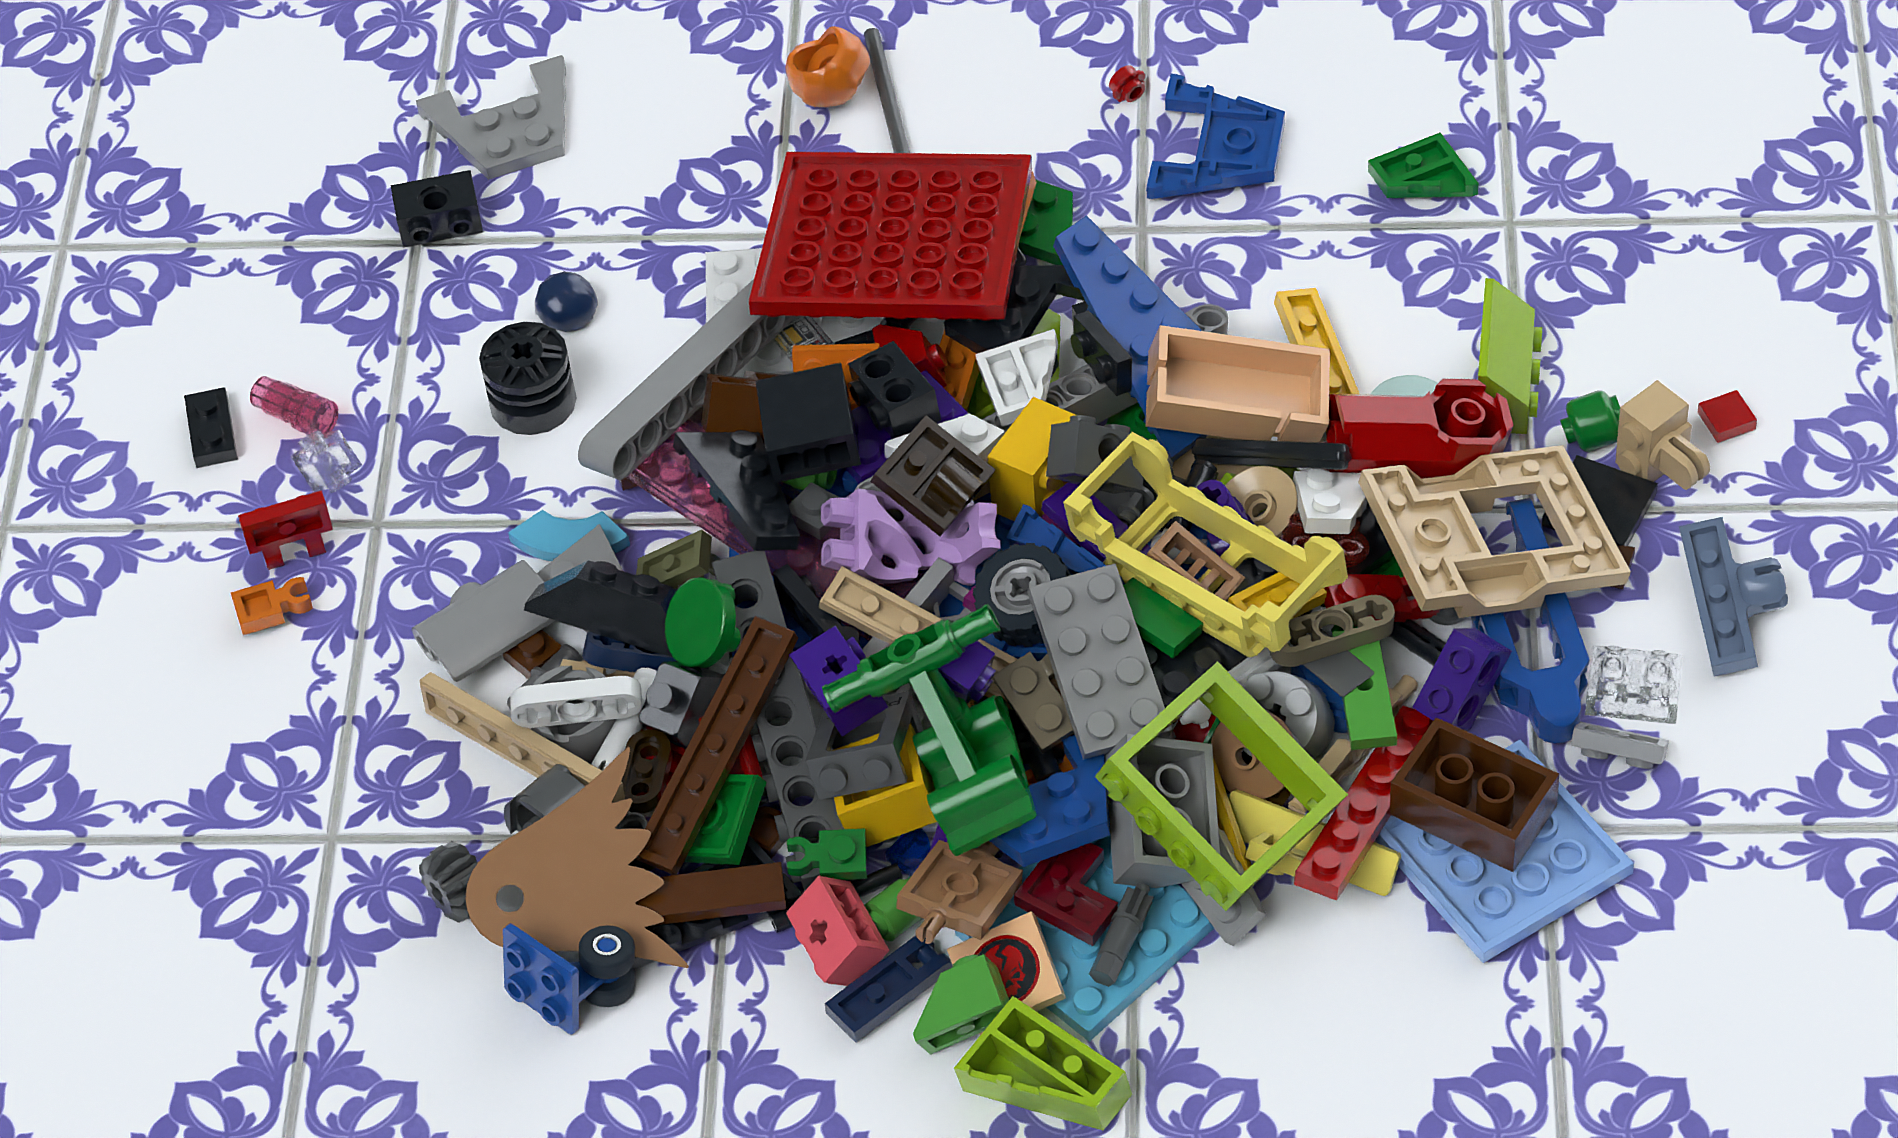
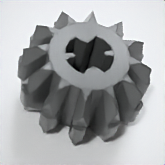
M451 841L444 846L440 845L432 850L430 855L424 858L419 865V873L422 876L421 883L426 887L428 896L433 899L436 908H440L445 917L460 923L467 918L470 919L465 899L469 878L478 862L476 857L471 855L465 846Z

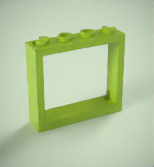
M1218 661L1115 752L1095 776L1110 792L1108 796L1115 801H1119L1134 817L1138 827L1146 834L1152 835L1167 851L1171 861L1179 868L1185 869L1199 883L1205 896L1210 895L1225 911L1236 903L1330 815L1348 795ZM1198 700L1309 811L1241 876L1130 763L1137 754Z

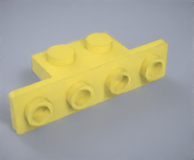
M1238 789L1232 791L1229 796L1244 842L1249 843L1245 858L1255 862L1305 816ZM1321 822L1268 873L1273 875H1284L1285 873L1295 877V871L1326 823ZM1374 842L1349 883L1381 896L1388 895L1393 886L1401 860V853Z

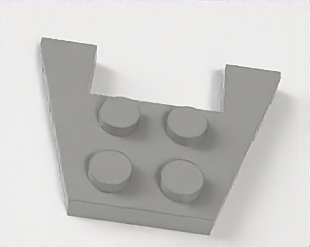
M559 55L529 65L530 75L538 94L520 97L515 101L493 108L482 109L477 113L461 117L450 90L415 100L418 113L424 120L429 119L435 125L436 131L444 139L449 138L456 144L459 153L488 180L565 156L564 104L566 101V66L564 57Z

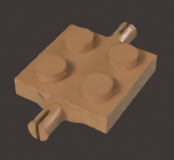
M938 840L898 893L897 909L925 919L916 929L915 934L921 942L926 938V944L932 943L936 935L944 927L982 940L1021 886L1023 870L1002 863L995 858L1000 849L993 845L992 842L987 841L978 848L971 849L959 856H954L949 849L948 843Z

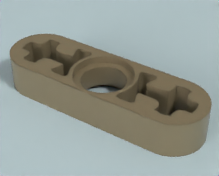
M1368 595L1291 619L1289 621L1291 636L1289 641L1292 645L1297 646L1290 647L1286 643L1280 651L1271 653L1269 650L1270 656L1279 665L1295 667L1388 637L1394 629V606L1390 600L1383 596ZM1368 615H1373L1376 619H1381V620L1375 621L1372 616H1368ZM1326 625H1337L1344 632L1336 637H1328L1322 634L1320 629Z

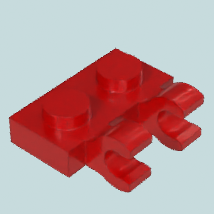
M322 490L238 515L249 554L262 551L268 570L285 565L279 546L304 539L309 557L326 553L321 533L333 530Z

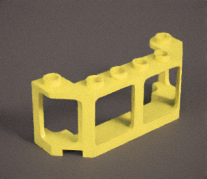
M1131 432L1063 502L1071 532L1080 542L1087 539L1097 545L1100 552L1106 556V559L1103 561L1105 565L1116 563L1119 575L1124 583H1127L1132 577L1203 622L1202 630L1247 657L1257 656L1265 647L1271 653L1280 651L1291 639L1289 621L1317 591L1325 587L1341 584L1348 578L1344 550L1335 540L1319 536H1312L1305 543L1304 548L1298 545H1289L1277 538L1265 526H1256L1241 518L1231 507H1222L1207 499L1197 488L1186 487L1172 479L1166 449L1153 439L1146 440ZM1131 456L1133 466L1156 491L1158 497L1117 539L1115 538L1112 523L1103 519L1096 512L1092 500L1089 498ZM1180 516L1229 543V548L1220 557L1234 569L1246 558H1255L1298 582L1300 585L1280 607L1267 600L1261 608L1252 604L1244 612L1213 594L1223 583L1224 578L1218 576L1208 589L1211 591L1209 592L1141 553L1140 550L1171 518ZM1208 569L1198 581L1201 583L1211 570Z

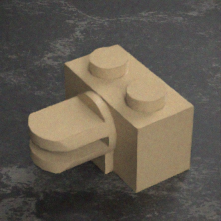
M1658 380L1620 407L1615 463L1621 471L1653 482L1665 474L1684 490H1687L1709 474L1710 463L1706 454L1690 443L1692 425L1687 422L1689 404Z

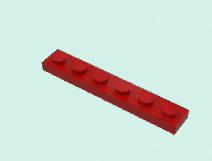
M1402 705L1394 718L1397 745L1377 747L1373 750L1346 792L1348 795L1337 806L1295 871L1294 885L1330 899L1338 900L1391 816V781L1433 720L1413 708Z

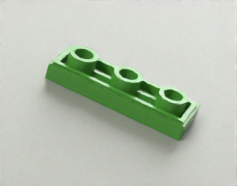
M1344 631L1332 632V637L1339 636ZM1379 640L1348 650L1374 671L1373 676L1342 697L1351 750L1397 745L1396 727Z

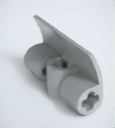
M521 560L482 585L476 582H468L460 586L452 595L448 606L412 627V633L424 654L431 661L438 658L452 679L458 682L555 622V620L524 611L525 602L538 585L544 583V581L525 560Z

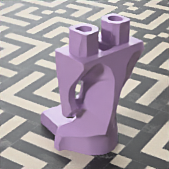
M857 489L846 498H830L821 506V522L823 526L840 528V540L830 538L823 543L821 565L840 570L841 566L875 584L912 581L917 578L918 570H928L939 557L953 566L954 581L971 586L975 584L977 565L1000 549V540L996 538L994 529L997 504L980 502L974 504L972 500L940 537L884 492ZM886 510H900L904 515V519L896 522ZM918 546L921 547V548L925 551V554H923V553L920 551V549L918 548ZM883 555L894 560L896 564L894 569L883 565L881 561Z

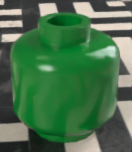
M1597 390L1572 399L1567 403L1566 413L1568 417L1561 419L1560 422L1568 444L1577 441L1582 451L1592 452L1617 443L1620 405L1616 395L1609 397L1605 391Z

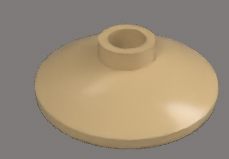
M1271 466L1252 467L1238 473L1225 485L1231 495L1236 497L1255 525L1265 526L1277 538L1282 536L1293 523L1298 511L1297 489L1292 479L1282 470ZM1266 509L1261 516H1258L1262 510Z

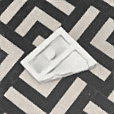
M1054 329L975 354L980 373L1001 427L1012 424L1033 396L1046 402L1058 349V341Z

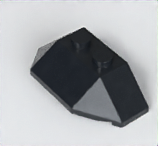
M588 560L538 585L525 602L524 611L673 658L666 643L665 619L670 601L677 590L672 586L660 583L653 576L645 574L634 575L618 570L615 565L609 562H593Z

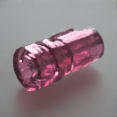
M269 376L258 378L251 388L250 402L254 407L285 423H290L291 427L295 430L303 432L316 440H322L327 437L336 425L339 410L337 404L324 396H319L315 392L305 391L288 382L276 380Z

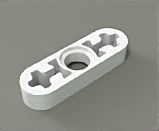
M613 676L522 686L514 690L510 696L511 719L521 727L536 728L632 717L640 712L642 708L641 684L629 676ZM572 700L586 701L578 704L567 703Z

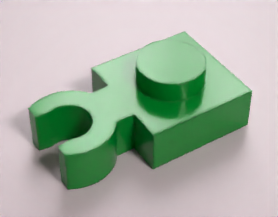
M865 828L819 830V843H810V841L803 837H792L786 840L788 852H802L805 854L804 858L800 861L787 862L789 875L803 876L808 874L813 868H819L820 876L840 880L867 878Z

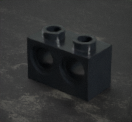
M894 341L848 363L852 381L848 383L849 392L858 406H866L874 426L879 431L885 429L890 437L894 439L911 433L926 415L936 423L941 421L935 389Z

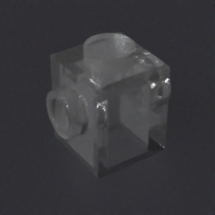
M320 429L310 433L298 442L301 449L290 456L313 492L328 489L330 493L339 490L352 480L350 474L363 466L340 430L322 434Z

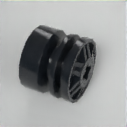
M519 322L507 325L492 333L482 345L479 361L492 418L501 428L515 434L535 435L551 431L563 424L572 414L577 397L565 340L556 329L543 323Z

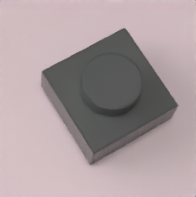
M810 482L789 504V509L797 528L821 540L833 528L823 526L821 522V506L830 498L840 497Z

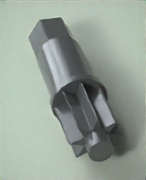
M1138 883L1135 889L1127 887L1117 911L1111 918V926L1089 972V975L1096 983L1109 987L1116 982L1137 934L1143 929V922L1153 903L1154 897L1148 895L1150 891L1148 885Z

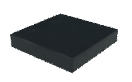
M1576 455L1573 464L1616 545L1628 546L1657 494L1658 483ZM1544 512L1542 526L1555 530L1546 512Z

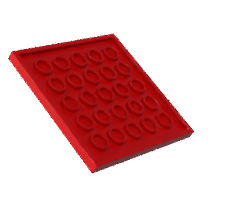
M786 152L748 301L750 315H767L769 317L809 316L813 318L823 316L852 318L893 317L895 319L936 318L939 320L953 318L979 319L983 321L1005 319L1032 173V155Z

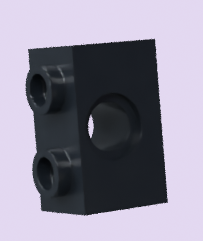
M471 170L390 185L403 248L483 232Z

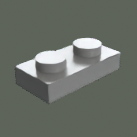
M1581 721L1574 727L1571 746L1581 748V754L1596 759H1608V754L1627 757L1626 764L1644 769H1652L1654 763L1661 765L1666 758L1669 740Z

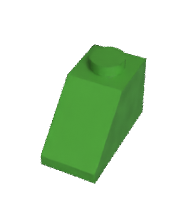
M984 954L980 956L969 955L957 960L953 964V968L941 972L914 1029L913 1036L915 1042L931 1055L983 1032L1009 1001L998 967Z

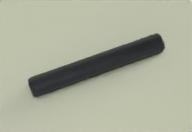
M1199 438L1196 440L1195 446L1192 447L1195 461L1205 460L1213 465L1344 470L1352 459V454L1349 453V446L1345 443Z

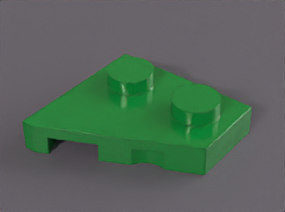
M1441 132L1368 160V173L1387 198L1473 197L1478 195L1479 183Z
M1036 180V186L1018 244L1022 254L1053 265H1063L1053 245L1056 236L1073 225V192Z

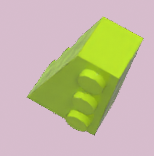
M1014 996L1011 997L954 1067L964 1092L1104 1131L1133 1095L1126 1072Z

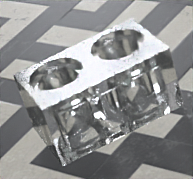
M1592 645L1585 715L1676 724L1683 654L1668 653L1663 650L1628 649L1616 645Z

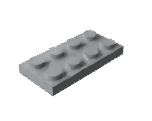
M1116 563L1029 587L1028 596L1083 760L1109 753L1126 734L1136 735L1165 709ZM1171 725L1158 737L1170 736L1172 732Z

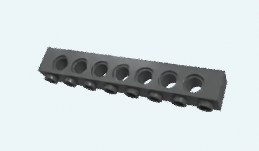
M751 551L712 562L715 579L713 580L729 584L735 591V626L741 634L736 652L755 616L787 628L765 551ZM746 600L756 602L754 606L747 609L737 607L738 604ZM790 656L778 677L779 681L774 685L756 720L759 734L751 736L758 761L763 762L767 760L770 774L762 777L766 781L765 789L769 802L778 800L782 814L774 816L781 843L786 842L787 839L792 837L808 839L812 836H819V830L844 829L837 816L834 797L819 800L805 761L816 733V727L801 675ZM777 717H787L790 719L788 723L782 726L770 724ZM789 756H797L802 759L793 766L781 764ZM800 796L813 798L812 802L806 806L792 804ZM793 852V855L785 857L786 863L800 861L804 858L805 854ZM813 868L808 874L803 876L790 875L791 881L793 883L801 881L803 891H805L817 876H820L819 868ZM843 879V880L853 881V880H856V879Z

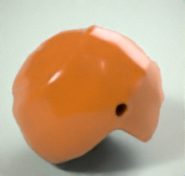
M831 26L818 40L797 45L790 52L786 60V76L792 91L805 104L823 108L843 105L854 96L857 87L861 84L870 64V56L858 36L843 28Z

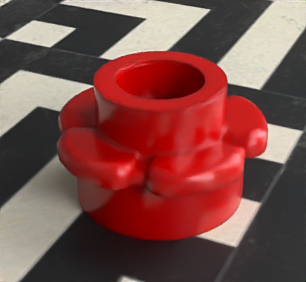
M1131 65L1124 66L1116 71L1109 81V88L1113 92V98L1117 99L1118 102L1124 100L1134 102L1139 99L1145 91V73L1142 70H1136Z

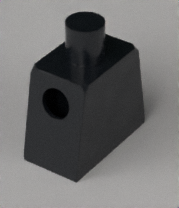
M663 661L658 668L652 685L647 690L646 700L639 715V723L645 729H655L663 732L671 743L686 750L699 725L698 719L704 716L724 675L708 668H694L684 666L677 661Z

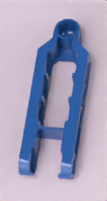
M1525 498L1507 502L1506 515L1511 516L1512 527L1516 537V552L1549 548L1532 500ZM1566 592L1545 595L1540 607V620L1542 625L1547 624L1553 641L1552 654L1554 659L1560 660L1561 664L1559 666L1534 671L1521 666L1503 612L1472 616L1471 620L1474 628L1512 651L1494 684L1500 704L1529 717L1534 732L1545 742L1555 744L1572 740L1574 727L1580 723L1581 718L1580 696L1588 687L1585 673H1587L1590 658Z

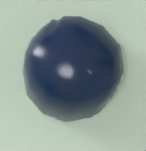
M566 271L548 276L539 285L534 301L535 314L539 316L542 323L563 332L583 328L593 319L598 306L597 295L590 282L577 273Z

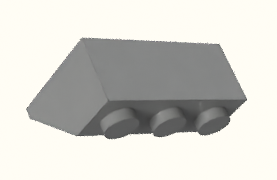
M1126 734L1106 755V761L1126 744L1134 734ZM1156 737L1130 763L1220 854L1212 744ZM1108 796L1113 884L1137 886L1138 883H1144L1150 888H1160L1195 880L1185 869L1179 868L1171 861L1167 851L1152 835L1146 834L1138 827L1134 817L1119 801H1115Z

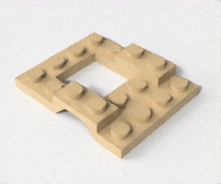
M1563 445L1481 455L1456 474L1421 479L1406 465L1361 471L1358 483L1421 611L1454 607L1459 618L1538 608L1542 606L1545 595L1627 584L1631 571ZM1536 493L1563 546L1491 555L1470 513L1492 511L1496 498Z

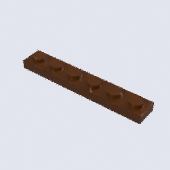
M754 617L645 830L651 832V836L643 850L636 857V860L669 874H678L783 670L789 654H791L798 640L795 631L759 617Z

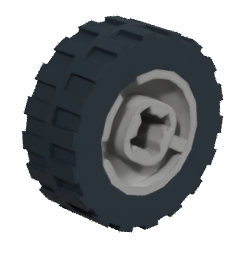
M1035 543L1011 545L1010 548L1004 551L1001 549L996 552L991 560H987L982 565V571L977 573L975 578L976 586L973 588V597L976 600L974 605L976 610H978L983 605L988 604L993 610L1001 629L999 632L993 633L996 639L1001 642L1003 640L1008 645L1014 647L1017 645L1033 647V644H1043L1044 641L1028 596L1029 587L1067 577L1071 574L1061 557L1056 552L1053 554L1050 548L1042 545L1039 547Z

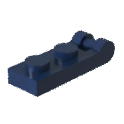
M915 935L825 1002L826 1014L855 1043L935 984L941 972L953 968L948 955L945 953L939 954L934 950V942L926 944V938L921 942ZM922 963L923 966L917 970L912 964Z

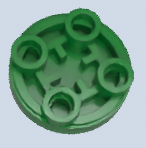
M696 577L686 581L675 592L666 614L665 638L671 655L678 663L688 667L707 668L717 663L726 652H734L737 649L741 634L735 626V591L731 585L713 579Z

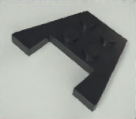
M1063 265L1014 266L1005 319L983 321L979 319L950 318L943 322L945 334L978 354L1031 337L1056 295L1085 301L1080 289L1074 287ZM1057 353L1051 377L1059 366Z

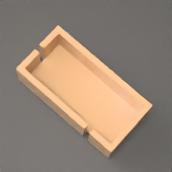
M1160 325L1148 351L1147 385L1150 386L1147 391L1146 427L1243 440H1271L1272 436L1277 437V441L1320 442L1329 425L1330 349Z

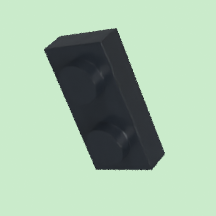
M1089 310L1074 315V334L1070 338L1074 354L1079 359H1083L1091 367L1097 380L1105 383L1116 396L1132 391V357Z
M222 387L184 395L191 447L196 468L238 460L226 388Z

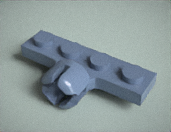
M1723 517L1679 526L1713 676L1758 667L1748 622L1749 618L1753 615L1779 610L1788 604L1784 575L1778 570L1782 569L1778 559L1771 557L1743 564L1736 563L1732 558Z

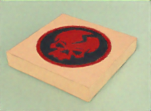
M1032 911L988 930L982 940L972 937L947 949L952 965L965 956H980L984 954L998 967L1009 1000L1014 996L1036 1012L1066 999L1037 917Z

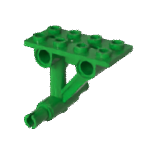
M988 604L954 622H951L949 619H942L914 634L900 636L890 646L862 659L857 665L858 670L822 686L828 705L836 713L840 709L868 695H871L873 698L876 696L879 698L909 683L932 725L912 736L916 751L922 763L931 774L935 788L934 791L927 794V801L937 823L946 834L949 849L954 856H959L1001 834L1018 828L1034 819L1037 815L1007 704L1001 695H993L969 707L964 699L956 697L938 668L960 658L962 653L965 652L964 647L1001 630L999 622Z

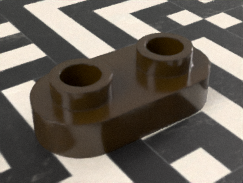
M645 729L635 733L626 744V748L630 747V753L621 782L623 783L625 799H632L629 812L641 814L654 810L666 788L673 759L672 748L667 735L655 729ZM648 756H656L652 760L646 759ZM639 793H646L644 795L636 796Z

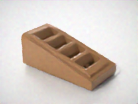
M1177 521L1169 527L1147 553L1148 557L1211 592L1208 589L1218 576L1226 580L1225 583L1214 595L1225 601L1245 579L1242 574ZM1173 547L1181 551L1174 560L1167 556ZM1188 557L1196 560L1188 571L1180 567ZM1205 566L1211 571L1200 583L1194 577Z

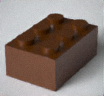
M1436 717L1391 781L1390 815L1514 872L1557 807L1560 774Z

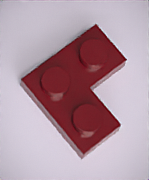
M1088 843L1040 861L1014 894L1015 906L1026 912L1032 911L1036 917L1094 946L1112 922L1111 918L1118 909V902L1085 886L1104 861V849L1093 843Z

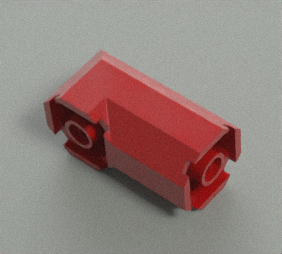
M1444 378L1436 385L1435 390L1431 394L1429 391L1425 396L1329 394V425L1327 427V442L1324 443H1345L1349 446V453L1352 454V459L1344 470H1324L1329 472L1361 473L1365 469L1406 465L1421 479L1454 475L1481 455L1504 452L1514 426L1507 399L1498 393L1493 398L1485 392L1486 385L1477 379Z

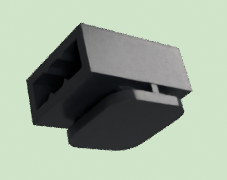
M841 363L756 381L765 448L774 483L861 465L857 432Z

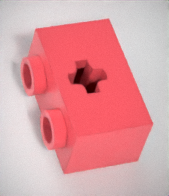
M817 876L786 912L795 929L796 938L804 945L814 963L816 974L824 983L848 986L878 964L890 951L851 881Z

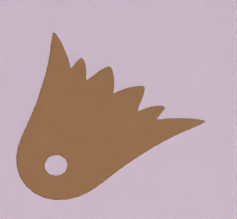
M630 747L621 752L598 776L574 796L540 820L502 841L480 859L467 883L465 899L471 922L482 936L490 942L503 947V928L512 923L552 951L579 952V942L586 932L598 926L610 925L619 927L631 935L635 943V957L689 968L685 960L673 948L645 928L664 922V918L647 907L636 905L637 901L655 892L664 884L663 879L658 875L645 869L628 865L643 850L651 836V832L645 829L615 828L624 819L632 804L631 798L612 803L627 767ZM506 885L519 887L524 895L522 906L514 912L503 911L496 902L498 891Z

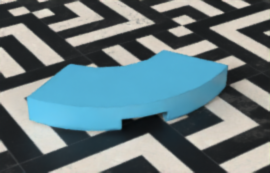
M541 510L508 532L510 542L518 549L546 561H553L599 524L614 554L630 546L629 536L603 511L588 518L567 520L554 517Z

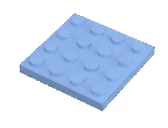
M1521 740L1504 748L1544 766ZM1560 782L1557 807L1514 872L1392 815L1375 840L1378 844L1401 853L1398 867L1482 963H1485L1633 874L1634 867L1633 861Z

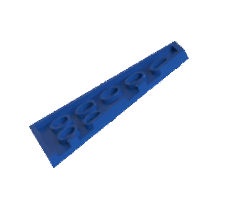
M1086 215L1056 236L1053 247L1074 287L1080 289L1088 305L1087 310L1094 315L1132 357V391L1129 394L1137 399L1145 415L1144 422L1146 424L1147 391L1150 386L1147 385L1148 351L1159 326L1202 330ZM1147 427L1150 434H1155L1158 442L1166 449L1168 457L1173 462L1192 449L1197 439L1208 436Z

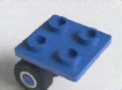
M512 923L503 928L505 990L515 1001L525 1003L541 1014L547 1023L560 1027L570 1035L579 1029V1003L583 999L599 1007H614L627 1001L634 992L635 972L632 966L635 961V943L631 935L619 927L610 925L598 926L586 932L579 942L578 962L566 961Z

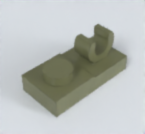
M701 529L638 558L636 575L645 574L653 576L660 583L677 589L678 586L692 578H704V575L707 573L715 576L712 562L721 559L711 553L712 536Z

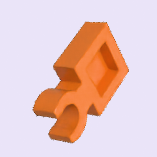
M304 577L292 578L282 588L275 589L273 580L230 592L243 635L285 623L283 613L290 611L295 614H302L312 610L313 606L309 594L295 597L298 594L308 592Z

